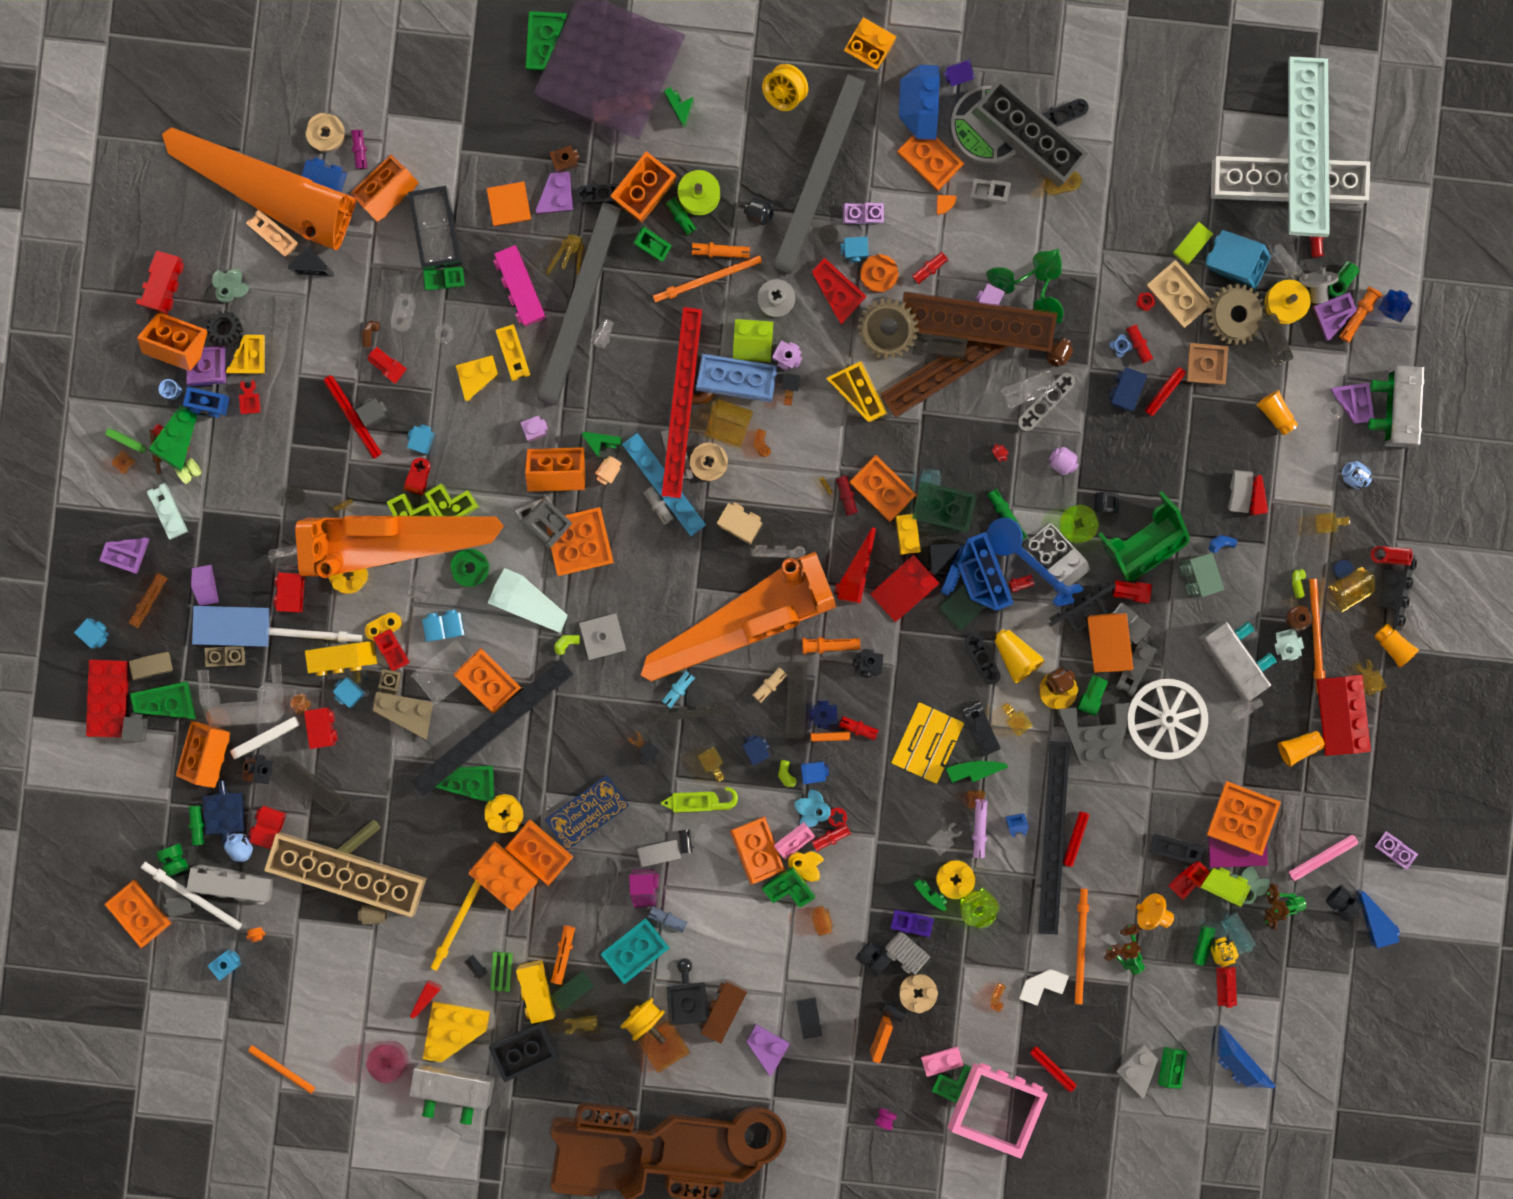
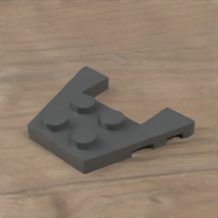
M1130 702L1113 704L1114 724L1078 727L1077 710L1075 707L1057 709L1079 765L1118 762L1128 723Z

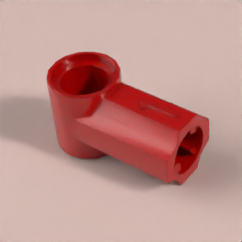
M378 347L372 350L367 358L372 365L381 370L382 374L395 384L407 370L397 360L390 358Z
M1376 546L1370 553L1371 559L1375 563L1411 565L1413 559L1411 548ZM1381 549L1385 552L1384 559H1380L1378 556Z
M1115 580L1114 584L1116 587L1112 591L1113 597L1132 599L1134 602L1150 604L1152 584Z

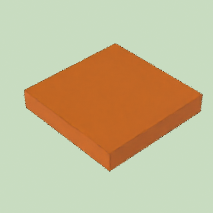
M525 182L487 188L494 227L531 220Z
M810 732V739L812 742L849 740L850 732Z

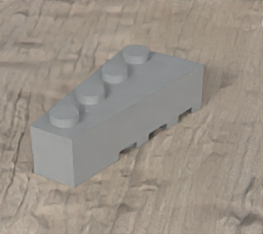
M199 864L190 868L186 891L212 894L221 898L233 897L234 900L238 901L253 900L255 904L264 905L265 902L271 900L275 877Z

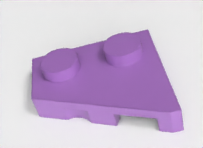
M570 172L550 173L536 208V214L573 211Z
M1350 292L1312 307L1326 341L1330 340L1357 310Z
M1369 383L1331 388L1332 394L1354 424L1368 422L1369 418H1374Z
M141 538L106 542L99 561L138 573L150 539Z
M758 1024L755 1025L747 1039V1043L767 1073L772 1076L790 1043Z

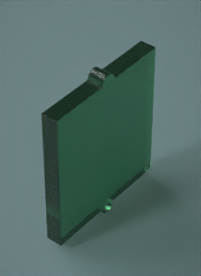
M963 584L939 608L949 617V621L952 620L962 630L985 606L971 600L968 590Z

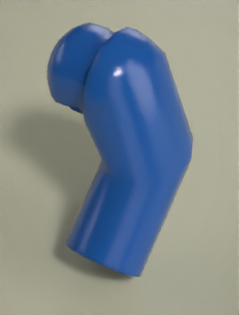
M1219 535L1210 541L1209 551L1217 553L1223 546L1235 548L1237 539Z

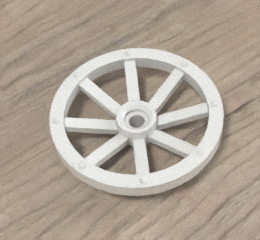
M1175 679L1155 680L1139 689L1130 702L1127 723L1129 734L1134 743L1150 756L1160 759L1183 757L1196 749L1206 734L1208 712L1205 702L1200 694L1187 683ZM1162 686L1181 688L1170 710ZM1156 688L1163 711H1159L1141 701V698L1147 692ZM1187 692L1195 700L1198 708L1177 714L1176 712ZM1137 705L1158 716V719L1135 725L1134 718ZM1200 713L1198 732L1178 722L1179 719ZM1167 716H1171L1172 721L1170 723H1167L1166 721ZM1160 725L1161 727L1149 746H1147L1139 737L1137 730ZM1174 727L1194 737L1192 742L1181 750L1178 747ZM1168 729L1173 752L1154 750L1164 732Z

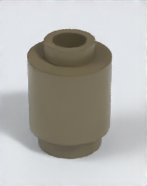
M362 905V909H358V920L362 924H381L387 920V909L374 905Z

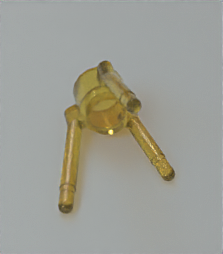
M568 234L567 239L563 240L562 246L546 273L550 274L565 249L567 252L561 268L565 269L570 254L578 251L576 273L579 274L584 247L581 244L582 238Z

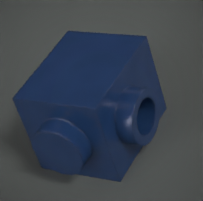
M754 734L744 739L746 743L743 744V747L752 765L770 757L767 751L770 747L765 738L761 739L760 736L756 737Z

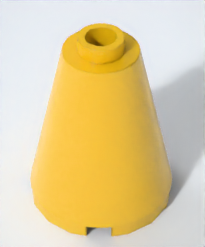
M1003 629L995 635V644L1014 683H1019L1026 679L1032 671H1036L1044 664L1045 660L1011 630L1005 631Z

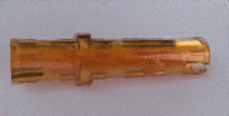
M157 572L140 604L137 603V609L130 621H128L129 624L140 628L142 621L151 612L152 604L166 580H168L167 577Z

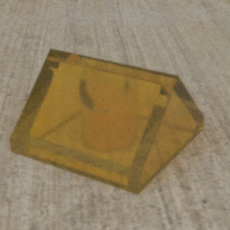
M717 399L705 435L741 448L754 411Z
M1360 567L1329 586L1342 612L1375 592V576L1371 572Z

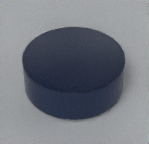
M1346 560L1336 562L1333 567V573L1338 579H1348L1354 572L1353 565Z

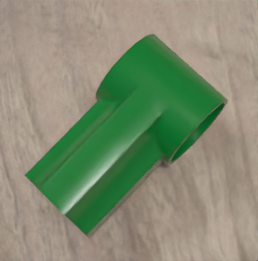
M1346 261L1337 272L1338 281L1334 285L1338 286L1339 292L1333 291V284L1328 285L1329 298L1334 299L1345 293L1347 287L1360 272L1354 263Z
M1092 675L1085 693L1082 694L1077 709L1096 716L1108 681Z

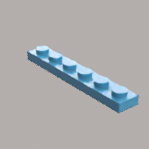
M636 433L622 445L661 496L664 468L639 434ZM682 492L681 499L662 497L690 536L706 526Z

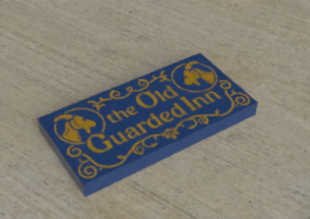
M606 775L546 818L545 821L566 851H568L629 807V804L609 776Z

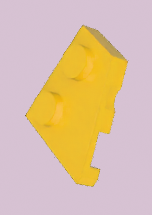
M244 335L240 342V347L236 350L233 356L234 359L230 367L227 368L226 373L265 374V335Z
M493 355L456 365L466 402L470 401L487 383L498 376Z

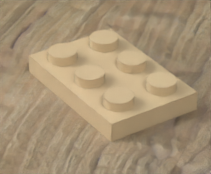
M1176 260L1146 285L1183 329L1207 309V305L1212 304L1209 301L1210 298Z

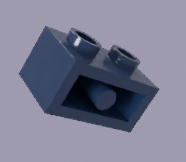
M1125 367L1122 371L1119 370L1115 379L1118 382L1116 388L1111 389L1108 399H1111L1109 405L1130 413L1133 412L1147 375Z

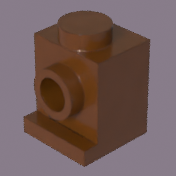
M571 145L554 152H549L557 173L579 166L577 162L580 159L576 148L572 150ZM567 154L569 158L563 160L562 156Z

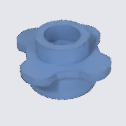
M1119 335L1118 339L1111 341L1109 345L1111 349H1114L1117 357H1123L1125 352L1131 351L1133 348L1125 335Z

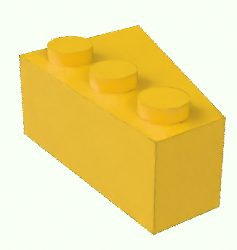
M860 361L826 378L868 422L888 414L863 362Z
M374 641L305 651L308 673H316V676L327 675V671L331 670L333 674L343 673L345 668H350V671L362 670L361 666L377 664Z
M543 960L519 965L516 975L521 985L522 1000H525L527 1007L525 1008L527 1020L530 1019L531 1024L554 1019L555 1011Z

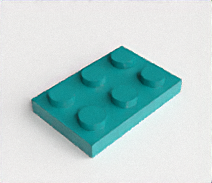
M645 918L604 950L601 956L620 980L626 984L670 949V947L649 920Z

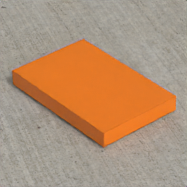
M912 135L897 151V154L937 192L965 164L937 136L936 140H920Z
M876 455L849 482L889 522L916 496Z
M1127 613L1089 615L1087 618L1094 673L1133 670Z
M481 647L453 674L493 714L521 689V686Z
M765 817L730 830L750 885L785 871L779 852L774 847L775 842Z
M529 820L505 848L548 886L573 858L568 851L532 820Z
M136 879L131 881L104 904L140 948H143L172 924Z
M882 1016L870 1049L872 1061L876 1063L881 1062L893 1029L891 1020L887 1016Z

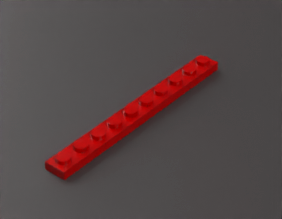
M683 307L661 497L681 499L702 309Z

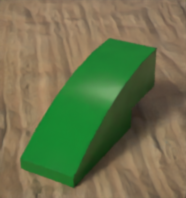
M976 760L957 763L945 767L951 783L967 776L970 777L971 782H975L1008 768V765L997 761Z

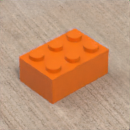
M494 842L468 873L511 911L516 908L538 882V878L497 842Z

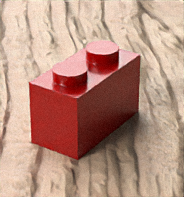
M278 572L274 583L275 588H277V596H274L273 606L276 607V611L303 612L305 576L296 573Z
M330 707L304 711L309 748L315 749L336 745L335 741H338L337 730L333 729V722H335L334 711H331Z

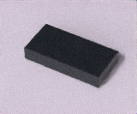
M816 998L797 1000L803 1039L822 1036Z

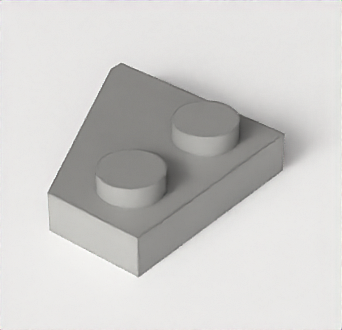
M1143 1044L1116 1071L1144 1098L1158 1059Z

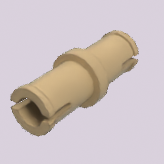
M778 667L752 695L762 703L788 675Z

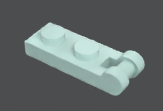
M166 483L159 485V488L155 490L153 488L148 490L147 494L154 505L168 538L171 540L187 533L188 530ZM163 494L165 499L159 501L158 496Z

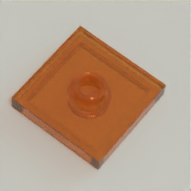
M669 1020L657 1027L661 1035L666 1038L663 1044H660L650 1032L637 1040L657 1073L690 1053L689 1048L675 1026L669 1025Z

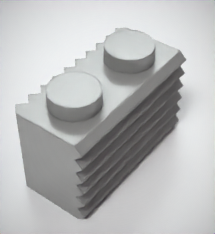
M899 931L885 947L888 951L886 953L888 957L893 961L898 959L902 963L901 968L908 974L911 972L916 974L930 958L922 948L902 931Z

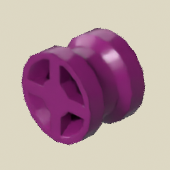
M880 1108L878 1111L879 1116L875 1119L874 1124L881 1128L892 1130V1123L896 1120L897 1115L889 1110Z

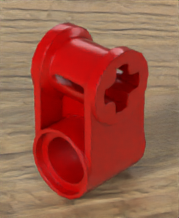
M416 458L413 460L405 481L404 491L423 496L431 467L427 459ZM423 461L425 469H421L419 472V468L416 467L417 463L421 464Z

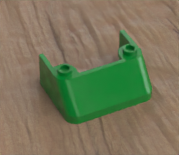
M1162 491L1159 492L1163 504L1155 508L1152 515L1154 522L1123 542L1120 538H1112L1108 541L1102 533L1098 534L1105 551L1128 582L1136 581L1189 543L1190 536L1179 509Z

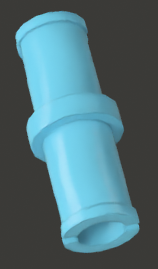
M685 671L676 684H672V689L662 699V702L666 704L671 698L667 705L668 707H673L674 703L681 695L686 693V688L695 679L693 675H690L685 680L690 674L689 672Z

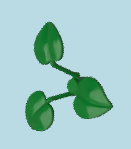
M1059 249L1036 253L1032 260L1034 269L1017 280H1014V273L1007 268L995 267L986 272L991 285L1004 291V294L1012 293L1015 290L1014 284H1018L1035 273L1036 278L1040 281H1045L1040 295L1041 299H1037L1033 303L1034 310L1057 313L1056 324L1063 322L1064 311L1061 303L1053 297L1045 298L1044 296L1050 279H1057L1062 272V260Z

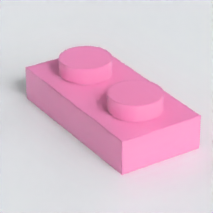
M803 822L777 842L774 847L786 860L790 855L812 840L815 835Z
M958 1046L921 1057L927 1077L964 1066Z

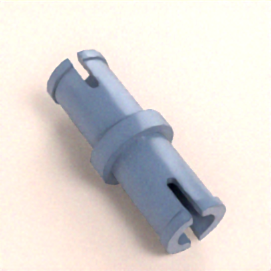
M652 906L648 914V918H652L663 923L664 927L669 926L681 933L684 932L688 923L673 916V913H666Z

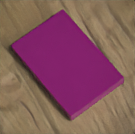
M1208 836L1210 868L1268 866L1267 843L1263 855L1258 856Z

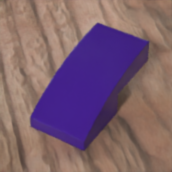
M895 910L891 929L930 937L934 918Z

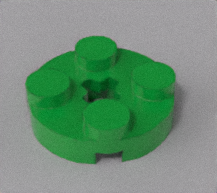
M465 549L453 557L451 573L454 580L460 585L476 587L482 584L488 577L490 564L482 552L475 549ZM473 563L475 571L467 573L465 565Z

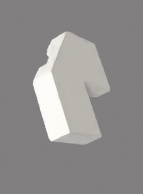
M1048 969L1041 974L1026 979L1019 999L1038 1006L1044 988L1063 994L1069 976Z

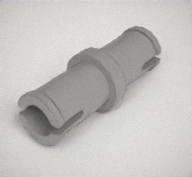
M653 486L643 492L652 506V511L657 513L663 525L674 519L666 508L665 501L661 500Z

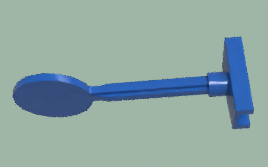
M1003 517L996 519L990 524L987 536L996 554L1007 556L1017 553L1058 593L1052 601L1057 607L1071 604L1075 601L1072 598V594L1082 592L1084 588L1079 584L1066 586L1021 546L1023 533L1016 521Z

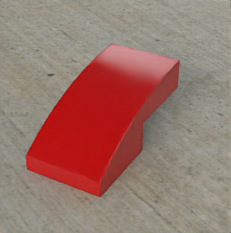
M391 629L373 637L392 671L410 664L408 657Z
M1197 861L1179 874L1168 887L1179 898L1184 900L1195 886L1198 888L1202 886L1211 872L1201 862Z

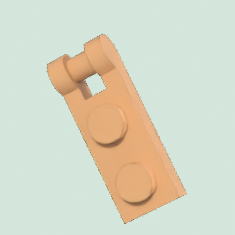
M257 209L256 215L251 220L249 219L246 224L287 258L299 243L262 211ZM263 220L265 223L261 227L257 226Z

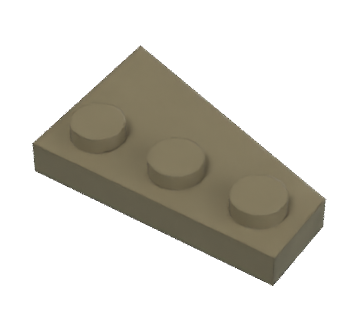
M376 692L372 712L426 741L433 702Z

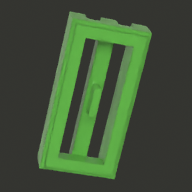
M109 428L105 435L138 452L144 453L147 448L145 445L114 429Z
M493 952L490 991L510 992L513 953ZM498 956H501V958H500V971H499V985H498V986H495V983H496V970H497V957H498ZM505 956H507V957H508L507 981H506V987H503L504 961H505Z

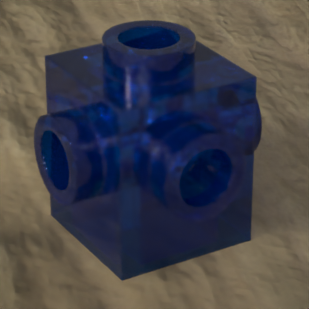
M1390 289L1378 309L1386 318L1401 323L1410 311L1413 303L1408 298L1409 295L1402 290L1397 292Z
M817 701V705H813V709H810V720H814V725H818V728H829V724H837V705H829V701ZM822 711L827 713L825 718L820 717Z

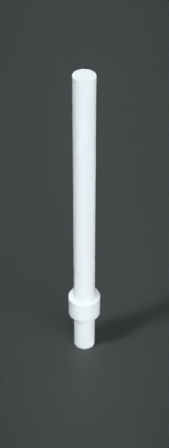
M269 627V635L335 640L338 643H361L363 641V635L348 634V632L343 631L332 633Z
M147 862L142 864L141 869L151 874L156 881H162L233 928L239 930L242 926V923L197 894L186 891V887L165 875L166 872L160 868L156 869Z

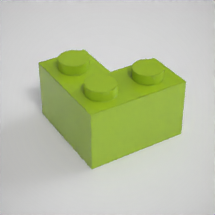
M439 484L425 493L438 516H467L480 508L469 490L452 499L443 484Z
M406 494L387 501L393 516H438L430 502L414 510Z

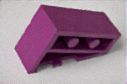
M655 869L632 870L629 880L633 907H657L656 889L659 887V873H655Z

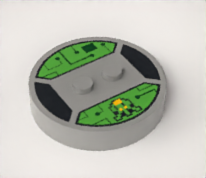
M981 86L966 93L956 104L950 121L951 138L957 150L968 160L982 165L1002 163L1016 153L1013 148L971 113L992 86Z

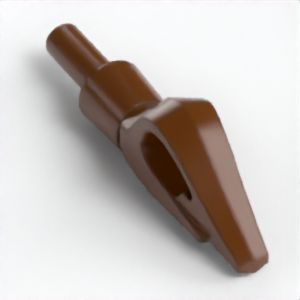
M149 429L152 445L157 436L152 434V430ZM152 454L157 475L162 474L160 466L162 460Z

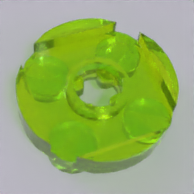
M1085 505L1071 506L1066 509L1059 521L1060 532L1068 541L1073 543H1084L1092 539L1097 533L1099 525L1094 511ZM1081 519L1084 527L1076 529L1074 521Z
M985 889L973 891L960 901L961 917L967 925L976 926V928H984L991 925L996 919L997 911L999 912L997 900ZM978 906H984L982 912L975 911Z

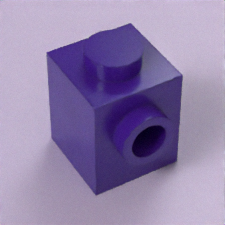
M970 59L946 67L947 71L944 72L947 83L950 82L951 86L975 78Z

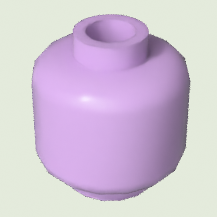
M1066 447L1056 448L1049 457V461H1051L1050 467L1061 475H1067L1069 472L1073 473L1078 467V463H1076L1077 455Z

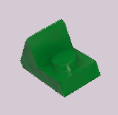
M669 87L664 90V94L684 128L687 126L694 97L679 103L682 100L677 90L673 92L672 88Z
M642 226L633 242L637 249L645 251L661 262L664 261L672 246L644 226Z
M584 431L582 433V436L598 458H600L602 443L605 444V447L616 449V446H621V437Z

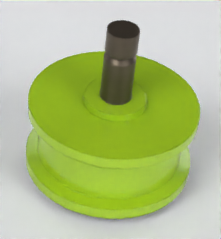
M703 170L687 173L681 179L678 186V197L681 206L688 213L697 216L712 212L720 200V187L716 178Z

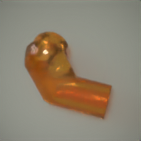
M757 429L753 447L761 457H767L771 454L770 447L764 442L767 431Z
M999 982L991 994L990 1008L996 1012H1000L1004 1006L999 1000L1006 989V986Z

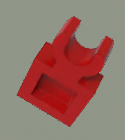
M251 380V387L246 388L245 382L241 381L240 387L244 391V395H239L240 414L261 413L260 394H254L256 382Z

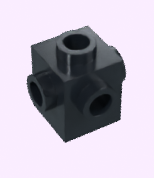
M863 649L853 658L855 673L860 674V677L864 678L880 675L883 667V654L874 653V650Z
M254 754V757H246L243 765L242 780L252 783L269 784L273 761L266 760V756Z

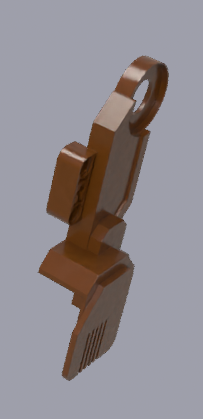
M581 1103L576 1109L575 1118L558 1116L551 1122L549 1134L556 1142V1150L550 1186L556 1193L591 1197L600 1194L606 1189L619 1190L624 1199H635L644 1193L647 1173L666 1175L665 1189L673 1198L721 1199L725 1185L723 1181L743 1183L761 1169L763 1164H767L779 1156L785 1146L786 1129L782 1120L772 1110L761 1106L749 1107L741 1111L732 1122L670 1115L650 1131L633 1129L634 1116L626 1107ZM584 1110H591L588 1117L584 1118L581 1116ZM607 1112L609 1116H605V1119H603L601 1115H605ZM623 1114H628V1119L621 1122L620 1117ZM753 1123H764L770 1130L768 1143L758 1149L749 1147L745 1142L746 1129ZM674 1183H679L678 1189L672 1191L671 1186ZM712 1187H717V1190L714 1194H708L709 1190Z

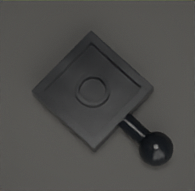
M683 958L677 964V968L682 975V985L667 987L668 1020L670 1026L708 1022L706 984L704 982L690 984L689 972L692 970V962L687 958Z

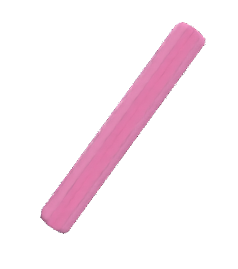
M1350 835L1289 871L1290 878L1296 881L1358 844L1356 837Z

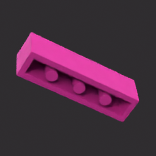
M514 245L495 253L496 259L493 260L497 271H502L504 277H501L504 288H509L511 294L508 295L512 306L516 305L518 312L515 315L519 324L523 323L527 327L546 319L517 246Z

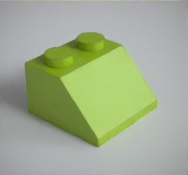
M735 319L733 359L771 363L773 322Z
M1222 867L1219 870L1213 868L1201 888L1242 907L1252 887L1247 884L1249 880L1240 876L1234 878L1230 876V871Z

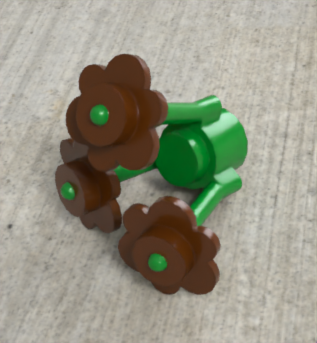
M1270 884L1266 896L1268 903L1272 904L1273 907H1271V911L1265 910L1266 916L1264 921L1271 930H1277V921H1284L1287 916L1304 911L1306 909V901L1303 896H1296L1295 893H1279L1278 885ZM1283 897L1288 898L1285 903L1284 901H1279L1278 898Z
M1135 924L1124 926L1120 934L1123 936L1130 935L1132 942L1125 943L1123 948L1119 943L1111 945L1106 950L1104 959L1107 961L1116 958L1123 965L1124 969H1129L1133 975L1139 974L1145 969L1142 962L1143 958L1140 954L1141 947L1138 946L1134 935L1142 930L1140 926Z

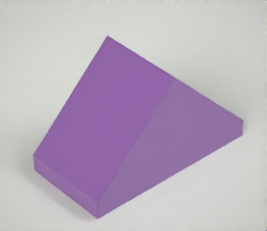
M212 565L192 568L191 588L199 606L218 603Z

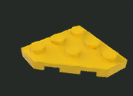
M433 1001L423 1059L443 1062L486 1032L490 1011Z

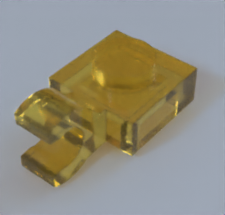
M1335 512L1316 514L1317 534L1337 532V526L1350 524V517L1336 518Z
M1009 703L1001 707L1010 717L1005 722L1017 737L1033 726L1022 710L1016 713Z
M715 747L698 755L706 773L712 770L718 782L725 779L719 768L724 763Z
M598 1016L565 1019L564 1023L572 1024V1029H567L565 1033L572 1034L576 1028H583V1031L593 1030L594 1026L598 1025Z

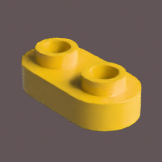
M387 613L368 623L365 627V635L368 639L375 641L373 637L389 629L393 632L397 631L402 625V619L396 613ZM391 618L394 620V625L392 626L388 624V620ZM373 627L377 628V634L375 635L371 633Z

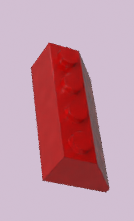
M1347 675L1316 679L1325 756L1371 752L1363 676Z

